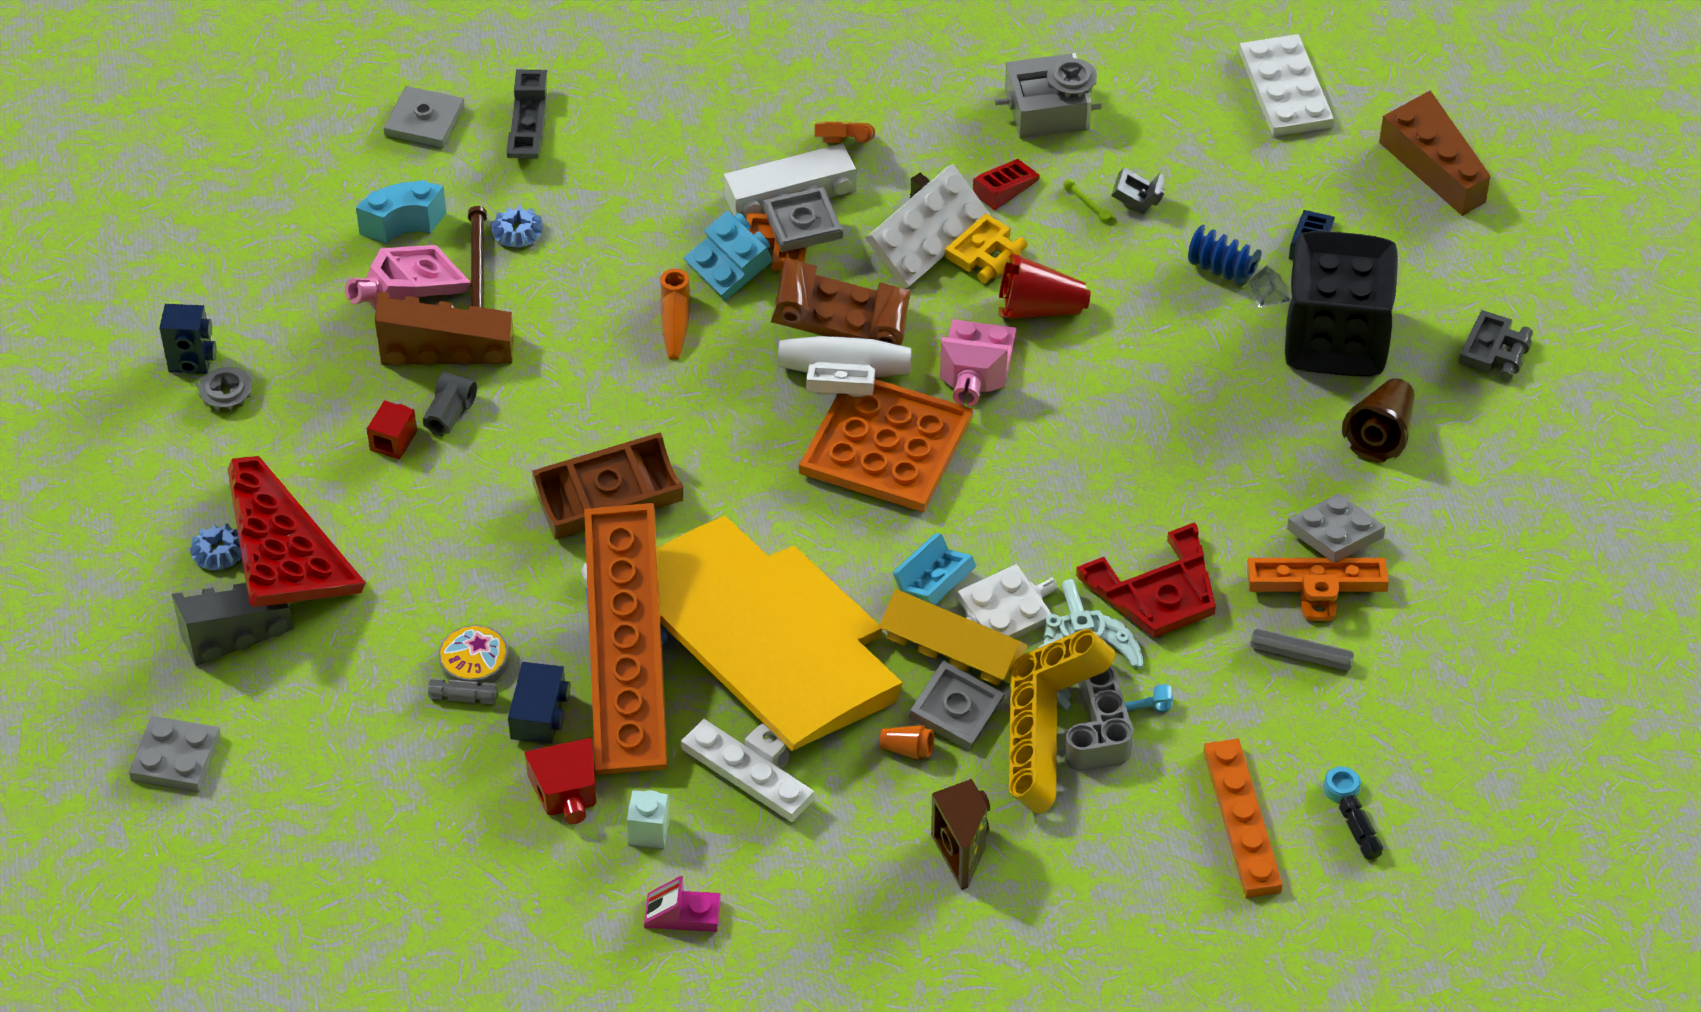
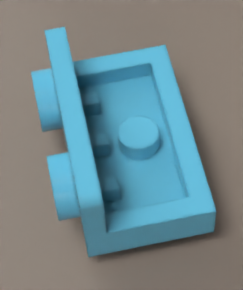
M935 533L894 570L893 575L900 591L935 605L958 583L962 582L976 567L972 555L948 549L943 535Z

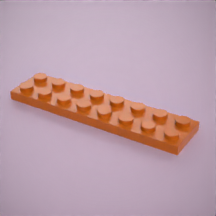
M654 503L584 509L595 771L597 775L668 769Z

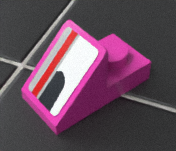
M679 876L648 893L644 928L718 932L721 894L684 891L683 876Z

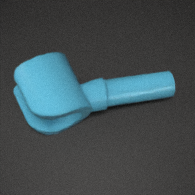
M1158 685L1154 688L1153 697L1126 702V709L1131 711L1153 707L1158 712H1167L1172 707V688L1169 685Z

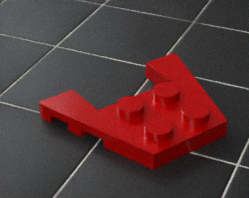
M1195 522L1168 532L1167 542L1180 559L1178 561L1122 582L1105 557L1077 567L1076 576L1080 581L1153 638L1215 615V600L1208 571L1206 572L1204 552L1198 537V526Z

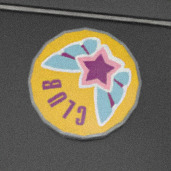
M481 625L464 626L451 632L442 641L438 652L440 667L448 680L478 682V686H480V683L487 681L489 683L496 681L506 671L509 662L507 642L502 635L490 627Z

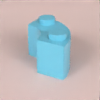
M419 180L416 182L394 184L370 193L356 207L359 234L388 244L395 237L407 232L420 231L431 233L447 213L443 186Z

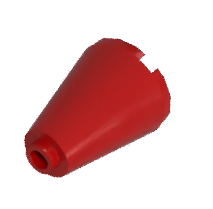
M1010 254L1009 258L1013 263L1006 262L999 291V298L1005 299V308L998 307L1001 318L1016 319L1079 315L1083 309L1088 308L1091 291L1086 289L1085 282L1020 255Z

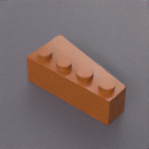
M1431 90L1383 116L1379 143L1461 216L1486 203L1491 176Z
M377 291L375 326L381 365L512 363L514 342L512 312L469 306L466 310L457 309L450 302L439 301L438 305L418 303L419 298L405 296V300L389 298V293Z

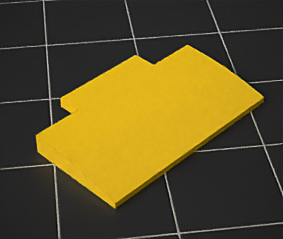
M722 516L657 548L661 624L791 751L897 703L903 682L864 646L880 638L882 629L879 627V624L794 545L768 556L728 517Z

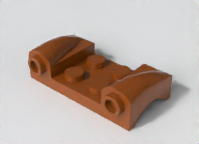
M785 258L779 275V287L771 317L772 323L822 336L874 339L901 346L911 290L881 282L877 290L815 275L816 265Z
M661 432L532 470L533 486L555 540L585 531L584 509L654 503L655 509L683 501L684 487L671 466Z

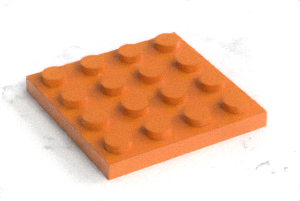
M875 379L873 395L852 397L848 394L838 393L799 464V474L924 513L973 418V408Z

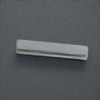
M1259 628L1254 629L1250 642L1251 647L1254 649L1345 671L1350 670L1354 659V652L1351 650Z

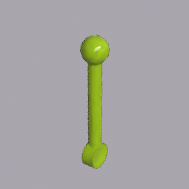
M1068 178L1064 181L1063 187L1068 191L1074 192L1099 215L1100 222L1108 223L1111 221L1112 213L1106 209L1102 210L1075 186L1073 179Z

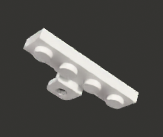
M703 719L681 740V749L790 822H793L815 800V794L812 789L782 770L789 761V751L785 749L787 746L764 723L755 728L745 738V745L706 719ZM767 735H774L777 739L773 741L772 739L764 740L763 738Z

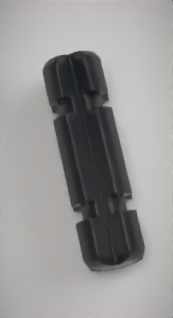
M1355 795L1344 797L1340 800L1339 809L1343 817L1348 819L1346 822L1357 844L1362 845L1360 850L1364 858L1367 860L1379 858L1382 855L1383 845L1379 838L1374 836L1376 832L1366 812L1360 809L1362 805L1358 797Z

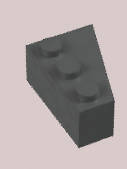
M246 583L234 584L233 590L216 593L213 588L203 589L202 595L184 597L182 592L172 594L180 634L195 666L215 661L219 657L240 649H246L253 644L271 637L280 636L284 632L294 629L290 608L287 603L252 607L249 603Z

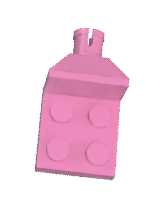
M437 245L381 248L370 267L367 277L360 279L350 278L346 283L345 293L347 299L351 300L350 303L360 304L369 302L376 310L377 291L389 293V298L405 300V296L426 297L467 293L471 282Z
M952 319L948 337H942L940 379L954 388L953 399L956 403L964 406L965 396L969 395L968 406H974L979 401L980 391L989 392L1005 388L1017 328Z

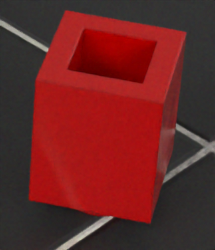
M384 400L366 428L370 450L400 459L417 433L415 410L403 404H395Z

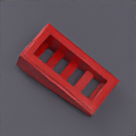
M1015 159L973 179V191L981 201L993 210H996L1040 179V175L1019 159ZM1018 170V171H1019L1020 173H1022L1024 176H1021V175L1018 174L1016 171Z

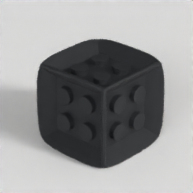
M1311 231L1299 235L1294 252L1291 276L1292 298L1289 304L1286 324L1285 359L1287 365L1309 372L1345 376H1374L1383 372L1390 347L1392 309L1397 286L1398 252L1395 242L1377 236L1331 231Z

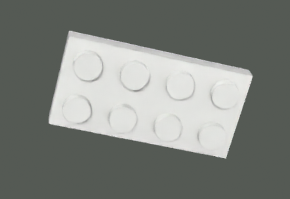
M1299 34L1240 43L1239 54L1273 137L1333 128L1334 118Z
M952 164L940 172L866 236L865 239L899 285L905 289L945 255V248L985 213L991 214L955 165Z

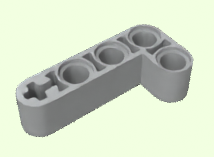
M1112 664L1105 672L1078 683L1090 722L1074 725L1066 734L1065 761L1072 769L1083 771L1125 763L1130 758L1133 728Z

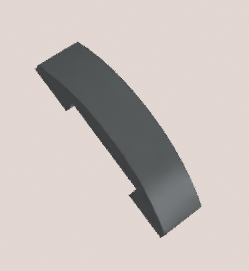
M516 69L514 84L515 100L512 127L508 136L507 158L538 159L540 156L546 114L547 70Z

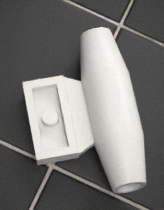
M814 336L786 339L779 342L778 366L807 373L806 391L815 392L819 395L841 393L852 397H863L865 395H873L875 378L910 374L911 348L863 338Z

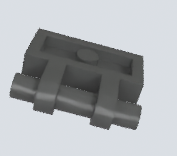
M1481 310L1460 353L1459 363L1490 373L1494 364L1501 366L1500 377L1505 381H1510L1513 375L1519 372L1523 364L1521 359L1523 354H1526L1531 347L1533 331L1529 327H1522L1520 332L1511 330L1512 319ZM1503 344L1510 346L1511 351L1501 350Z

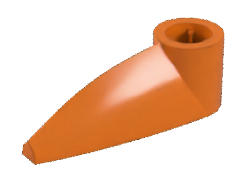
M669 269L660 277L662 329L668 358L679 359L689 321L690 285L689 276L685 271Z

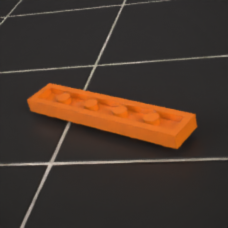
M1239 738L1204 743L1203 753L1245 898L1281 893L1282 881Z

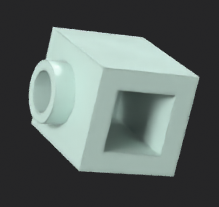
M632 790L626 820L628 845L664 849L670 822L668 794L652 790L645 792Z

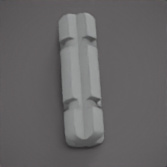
M432 678L428 685L429 698L438 700L448 697L449 701L476 703L477 700H481L482 704H495L498 694L497 685L493 683H482V686H478V682L449 680V683H445V679Z

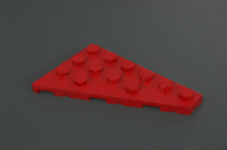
M260 456L232 458L228 466V475L248 598L251 606L259 607L362 593L366 582Z

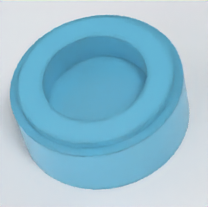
M1333 768L1325 776L1324 792L1329 799L1340 803V800L1344 797L1358 796L1361 785L1360 777L1350 768Z

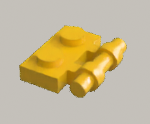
M985 213L945 248V258L969 273L975 267H981L982 270L977 274L980 282L986 284L991 278L996 279L1003 273L1006 262L1013 263L1009 258L1010 254L1022 256V251L1028 245L1022 237L1017 238L1014 242L1009 240L1010 228ZM995 250H998L1001 253L996 258L990 255Z

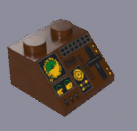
M972 779L932 793L931 836L961 890L969 887L986 848V832L990 830L987 820V812L990 811L989 799L983 790L979 791Z

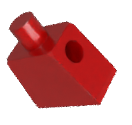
M586 738L526 751L527 775L546 814L555 815L563 813L568 824H578L584 821L586 818L585 808L592 807L597 803L592 739Z

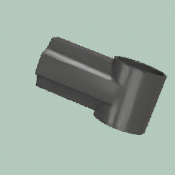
M443 372L436 385L435 398L423 417L424 427L428 428L434 435L443 437L444 434H450L463 409H469L473 405L478 389L477 381Z

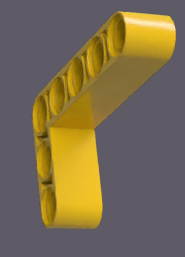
M1091 629L1080 630L1023 654L1012 666L1009 792L1036 814L1047 811L1053 805L1056 798L1057 691L1105 672L1115 660V650Z

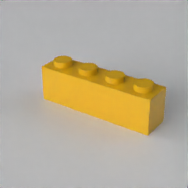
M898 589L894 590L879 625L881 629L888 632L887 639L906 646L907 641L918 644L917 652L933 659H937L938 654L950 658L949 664L966 673L970 667L981 671L979 678L999 686L1001 680L1011 684L1012 666L1025 653L1028 646L1017 639Z

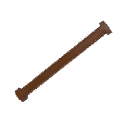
M473 206L468 210V219L471 222V306L484 308V221L487 219V211L482 206Z

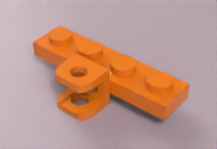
M1328 558L1247 559L1249 592H1301V611L1307 621H1333L1336 616V599L1339 592L1388 591L1389 581L1385 558H1343L1335 563ZM1320 606L1323 607L1325 611L1317 612L1313 608Z

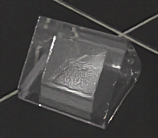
M1266 265L1249 281L1258 307L1290 302L1281 276Z

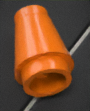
M924 725L883 728L879 739L880 749L917 760H922L923 757L930 758L934 747V732L932 729H926Z

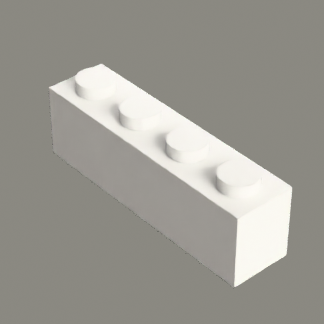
M843 143L724 174V196L734 216L741 213L745 218H747V213L765 214L763 200L823 186L829 198L856 191V168Z

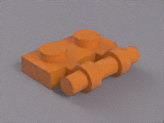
M821 121L815 124L814 137H822L823 143H841V141H844V137H854L859 143H867L874 138L876 131L870 123Z

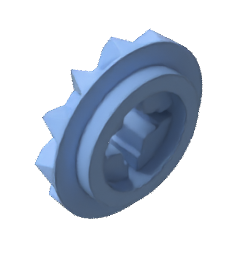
M521 205L517 210L507 207L505 213L497 212L496 219L491 221L493 237L499 243L508 247L530 245L540 237L543 230L541 216L536 215L533 208L524 210ZM515 222H521L516 231H514L512 226L515 225Z
M213 523L211 529L208 530L200 528L199 535L192 537L190 548L192 559L199 566L209 570H222L233 566L242 558L237 529L233 530L228 523L223 527H218ZM222 540L223 546L219 545L212 552L211 544L216 545L218 541Z

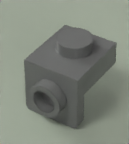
M1124 167L1117 175L1111 196L1144 214L1152 204L1157 206L1165 193V189L1162 188L1165 176L1159 173L1150 182Z

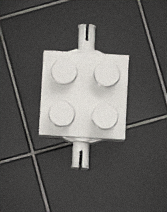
M1015 564L957 592V600L966 611L967 619L1017 639L1046 625V619L1052 613L1042 598L1057 592L1058 585L1056 581L1054 582L1053 578H1050L1035 586L1028 581L1019 566Z

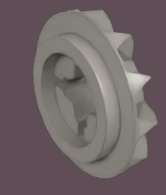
M1077 58L1061 59L1053 63L1047 71L1048 87L1054 88L1055 94L1065 93L1067 98L1071 94H1075L1080 98L1083 92L1091 93L1093 86L1097 82V73L1094 67L1084 60Z
M222 367L206 374L200 381V398H202L206 407L213 406L216 411H219L222 407H227L231 411L234 405L243 406L245 399L251 397V379L244 371L238 368ZM225 383L226 387L230 390V393L226 395L222 392L223 384Z

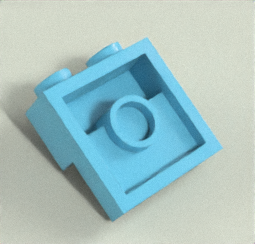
M729 210L704 230L707 238L683 257L686 264L724 302L773 261L768 251V248L771 246L768 240L759 231L753 235L749 231L751 225L741 213L734 216Z

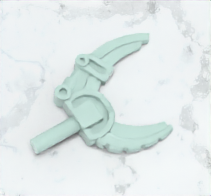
M1072 579L1065 580L1062 583V588L1070 614L1062 617L1051 614L1047 617L1043 636L1044 643L1038 648L1080 630L1091 629L1105 642L1118 649L1132 667L1142 669L1143 656L1140 653V646L1138 641L1134 639L1133 633L1128 628H1125L1123 623L1103 615L1100 610L1084 611L1075 581ZM1068 688L1057 691V704L1065 712L1072 706L1069 702L1071 694Z

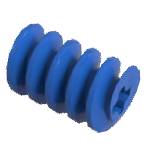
M1205 225L1198 227L1189 246L1188 260L1190 264L1197 265L1200 263L1202 269L1209 270L1211 268L1213 274H1222L1226 280L1234 278L1235 284L1243 285L1258 267L1262 255L1261 250L1257 249L1251 256L1249 255L1250 245L1246 244L1239 251V240L1234 239L1228 246V235L1223 234L1216 241V230L1212 229L1205 236Z

